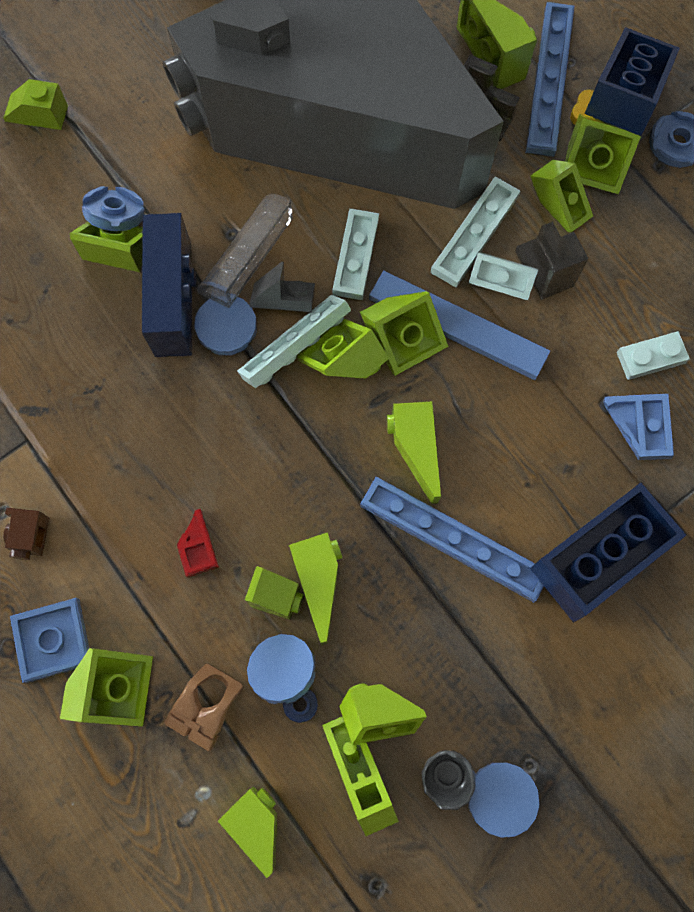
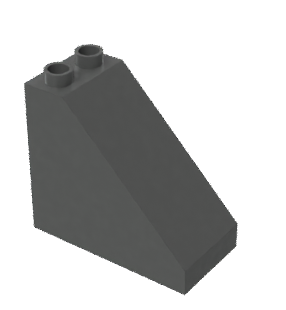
M224 0L167 27L174 56L163 61L162 64L166 76L179 100L174 102L176 112L189 136L202 131L215 152L456 209L481 196L486 190L504 121L417 0H277L289 19L290 43L263 55L217 44L214 38L210 15L244 0Z

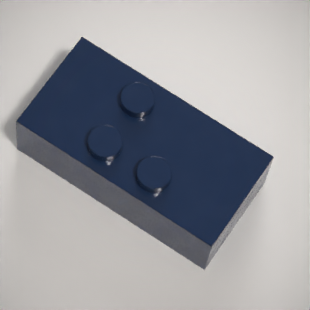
M625 27L598 80L585 114L642 136L659 101L680 48Z
M182 214L143 215L142 334L155 357L191 356L192 287L197 286V276L195 268H192L191 241Z
M640 483L542 557L530 569L574 623L589 614L687 535L646 487Z

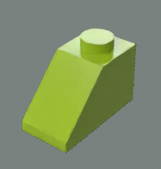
M29 79L11 93L3 119L5 122L61 130L68 104L58 83Z
M552 160L530 176L540 203L567 232H573L593 217L576 163Z
M256 566L245 601L254 609L290 620L292 612L298 614L304 594L299 593V583Z
M358 684L351 687L339 706L352 745L415 734L427 717L423 709L382 684L370 686Z
M253 786L218 822L264 876L268 878L275 869L277 812L273 809L276 802L265 789L261 788L257 791Z

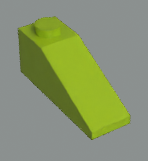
M432 401L393 404L392 415H387L388 434H394L395 446L431 504H438L441 498Z
M328 532L289 545L321 646L328 643L338 576L337 560L342 559L337 540L330 541Z
M343 716L323 724L324 732L365 836L399 822L367 742L352 745Z

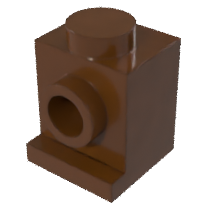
M6 508L5 514L11 517L10 524H7L4 529L3 539L4 543H6L5 548L10 550L9 557L30 560V555L42 556L49 517L36 510Z

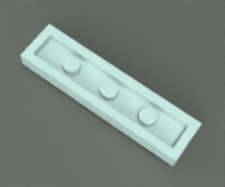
M494 177L432 265L430 273L457 288L476 260L478 252H481L518 199L521 191Z
M330 295L315 307L312 312L305 315L237 370V372L245 382L254 388L266 384L281 367L292 363L296 359L297 354L306 347L318 342L324 332L340 324L344 316L351 311V308L346 300Z

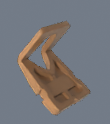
M205 664L189 680L182 694L168 713L164 723L183 736L188 735L189 740L205 750L211 751L219 736L217 734L222 729L227 711L241 693L243 685L210 664ZM211 678L222 681L226 685V690L221 701L211 707H202L198 697V686Z

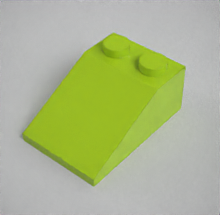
M461 0L456 27L494 90L499 91L525 80L537 42L534 30L527 25L522 16L496 0Z

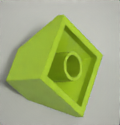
M579 114L568 145L565 162L576 163L582 184L619 194L641 136L599 119Z
M427 291L387 297L360 312L365 326L372 329L388 355L389 359L386 361V364L395 376L449 347L430 293Z
M343 319L337 326L329 328L320 336L318 342L306 347L296 357L298 361L326 376L363 379L377 373L381 365L389 359L372 329L347 319Z
M89 648L66 682L60 719L84 723L143 727L153 656Z

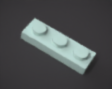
M349 209L332 289L334 296L363 300L379 213Z

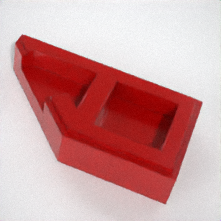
M197 509L185 533L182 534L177 543L187 578L219 568L201 509Z

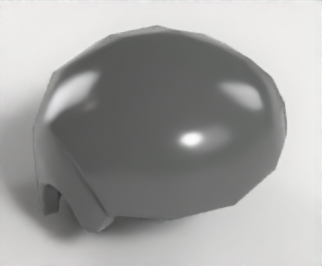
M454 750L437 752L428 758L422 770L424 793L439 809H460L469 803L476 788V775L473 766L462 754Z

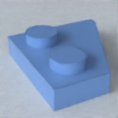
M668 394L604 397L606 410L638 460L673 458L674 451Z

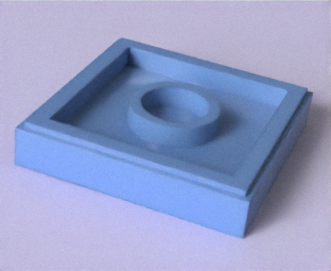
M78 598L10 616L22 683H29L75 670L89 650L81 604Z

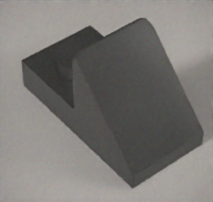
M281 262L254 283L250 307L312 312L315 283L284 281V262Z

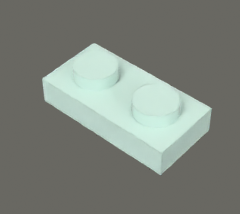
M478 252L469 283L528 300L538 269Z
M678 331L621 347L616 352L627 380L683 365L690 360Z

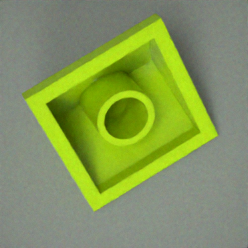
M86 222L70 233V240L82 260L140 272L143 254V227L136 226L124 231H109Z

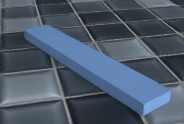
M546 3L525 153L554 157L557 150L575 7L573 5Z
M383 270L369 295V300L378 303L387 297L425 292V290ZM430 293L445 337L536 380L550 350Z
M375 477L360 503V507L533 603L537 601L544 585L531 571L530 568L535 563L378 477Z

